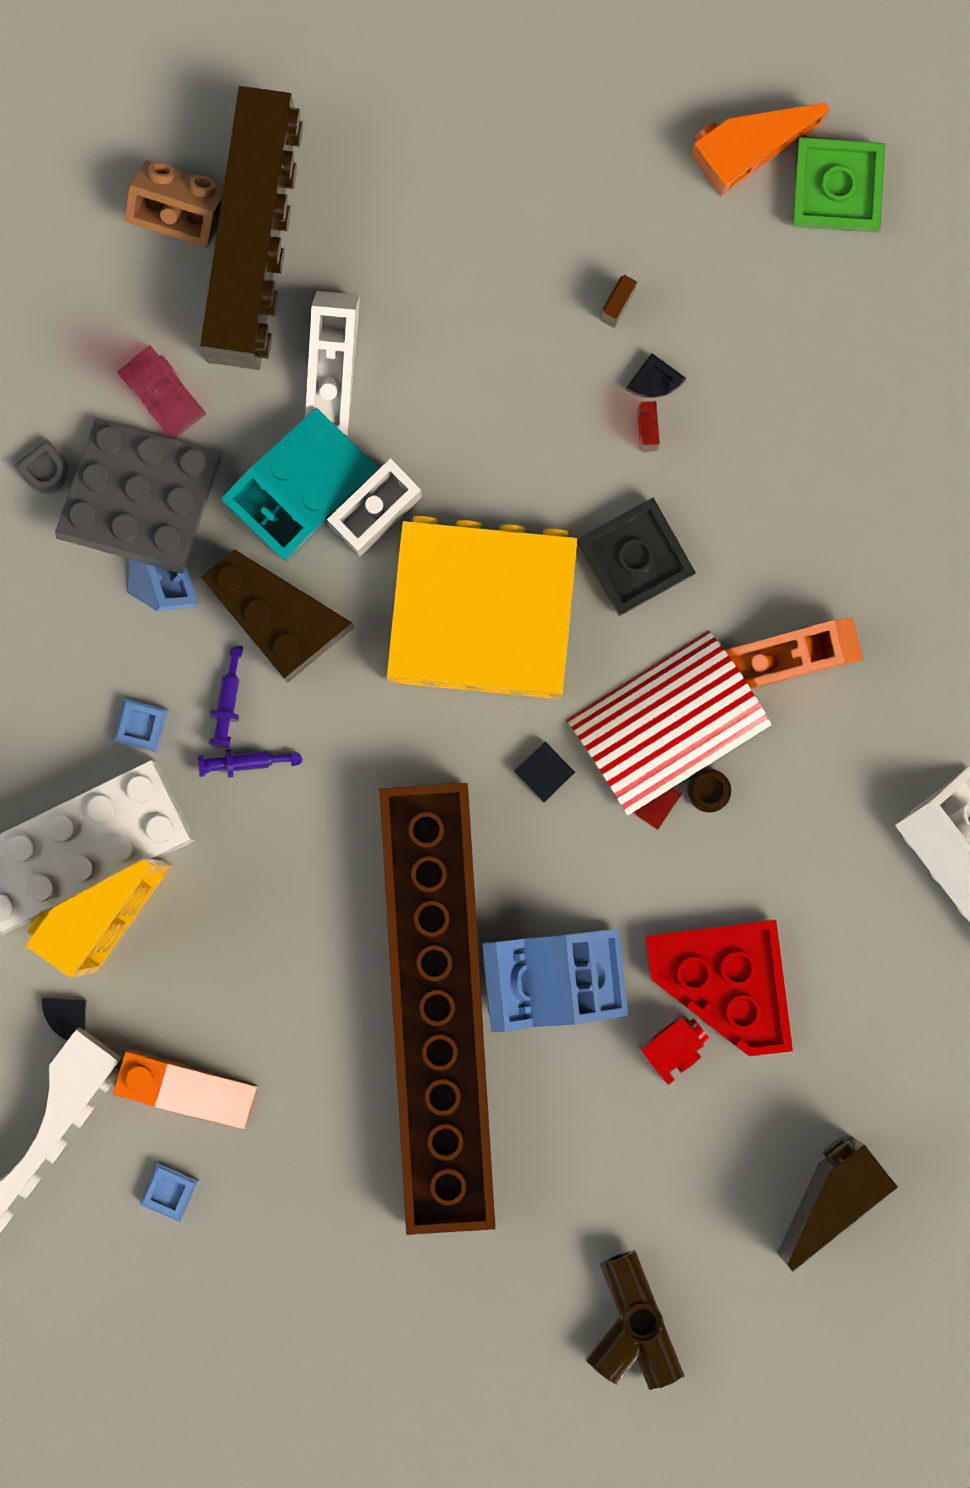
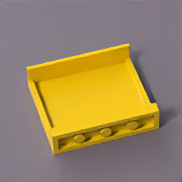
M414 516L412 522L403 521L387 670L388 683L561 700L565 676L577 538L568 537L569 532L565 530L544 529L542 535L525 533V528L522 526L508 524L500 525L499 530L482 529L481 523L468 520L456 521V526L438 525V519L427 516Z

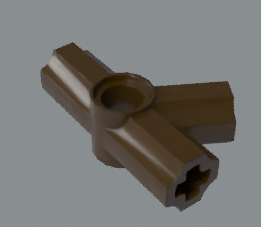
M636 1250L620 1253L600 1263L620 1316L586 1358V1362L615 1385H617L636 1359L649 1390L665 1387L684 1377L681 1364ZM640 1309L649 1310L654 1314L652 1325L645 1330L635 1329L630 1324L631 1316Z

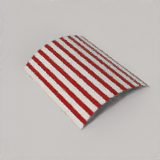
M709 630L566 720L598 766L627 815L771 726L768 717L749 685Z

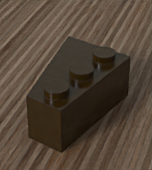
M235 549L201 576L206 585L287 682L291 681L355 628L351 621Z

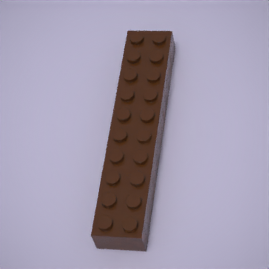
M468 783L379 788L406 1235L495 1230Z

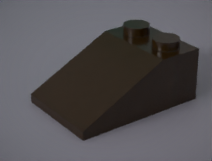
M840 1137L822 1152L826 1158L818 1163L777 1252L792 1272L898 1188L865 1144L854 1137L847 1141Z

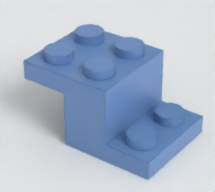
M619 928L482 943L491 1033L531 1027L576 1025L628 1016Z

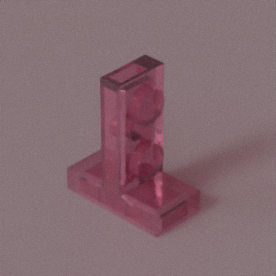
M151 345L117 371L120 378L171 439L175 440L206 415L202 407L184 387L173 367L163 355L159 356Z

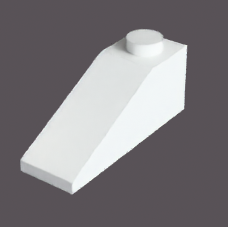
M316 291L311 307L305 417L317 407L344 435H348L360 295Z

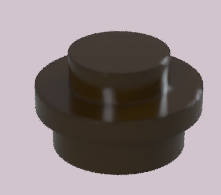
M701 770L689 781L687 788L688 798L691 804L702 812L712 813L719 811L730 800V782L718 770Z

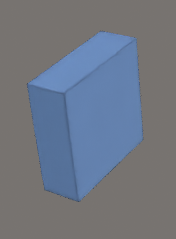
M124 699L114 741L158 752L169 710Z
M158 1162L140 1205L180 1222L199 1179Z

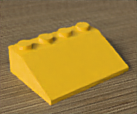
M143 859L60 903L48 912L42 910L27 930V933L32 937L25 946L70 978L96 973L172 865L163 860Z

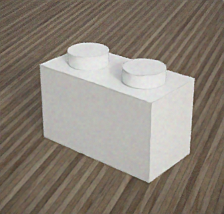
M390 458L327 521L329 526L361 557L422 498V492Z

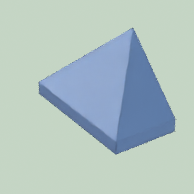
M130 559L128 593L155 611L195 608L199 604L186 566L183 574Z

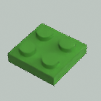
M799 137L796 151L792 227L878 233L881 227L885 143Z

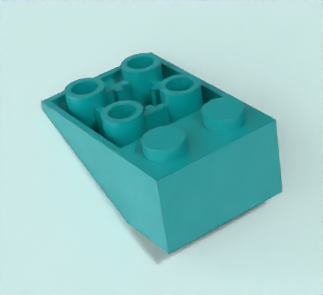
M316 407L260 458L228 490L221 500L284 561L289 562L328 522L327 519L379 468Z

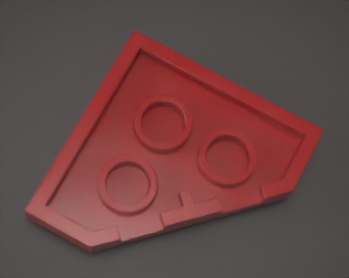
M777 920L645 935L650 979L749 1057L793 1051Z

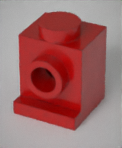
M679 1015L638 1048L665 1083L669 1085L675 1080L670 1072L677 1068L682 1073L701 1058L697 1051L705 1046L704 1043L710 1038L694 1018L687 1023Z

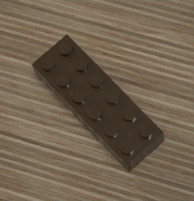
M239 86L200 343L208 363L260 370L261 359H269L272 333H268L269 324H267L268 316L275 317L277 310L278 290H275L273 278L274 273H282L284 248H281L280 231H288L291 206L287 205L288 195L286 194V189H294L297 163H294V152L292 149L293 146L300 147L303 133L300 108H295L292 94L288 92Z

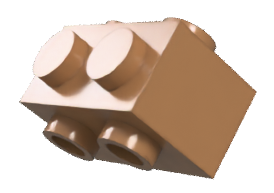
M145 160L130 184L124 222L207 248L218 229L224 184L217 183L212 178L204 175H193L174 169L171 165L164 162Z

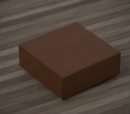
M625 274L619 278L602 309L600 317L602 322L615 328L636 290V280Z

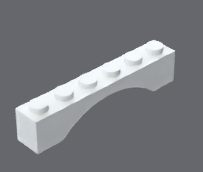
M80 1027L75 1030L49 1065L50 1088L47 1107L37 1137L21 1161L9 1173L0 1178V1233L15 1214L8 1207L19 1194L26 1199L41 1180V1177L35 1172L42 1162L46 1159L53 1164L69 1143L62 1136L70 1125L74 1124L80 1128L94 1110L95 1106L89 1103V1100L98 1088L107 1093L118 1078L120 1070L115 1066L122 1057Z

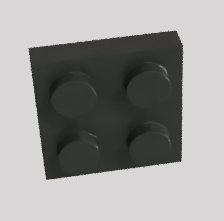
M654 497L577 539L579 547L619 617L696 574Z

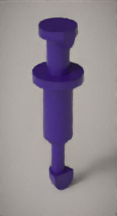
M243 646L231 648L229 653L231 656L228 674L222 677L217 710H210L209 716L217 719L214 738H209L208 744L215 747H230L231 737L228 736L230 722L239 721V715L234 713L240 681L236 671L238 660L242 657Z
M231 748L225 749V757L204 759L203 755H197L199 777L205 776L210 771L227 770V777L232 778L234 775L233 771L269 768L272 763L291 761V766H297L302 763L301 754L295 751L290 752V754L271 755L267 751L232 754Z

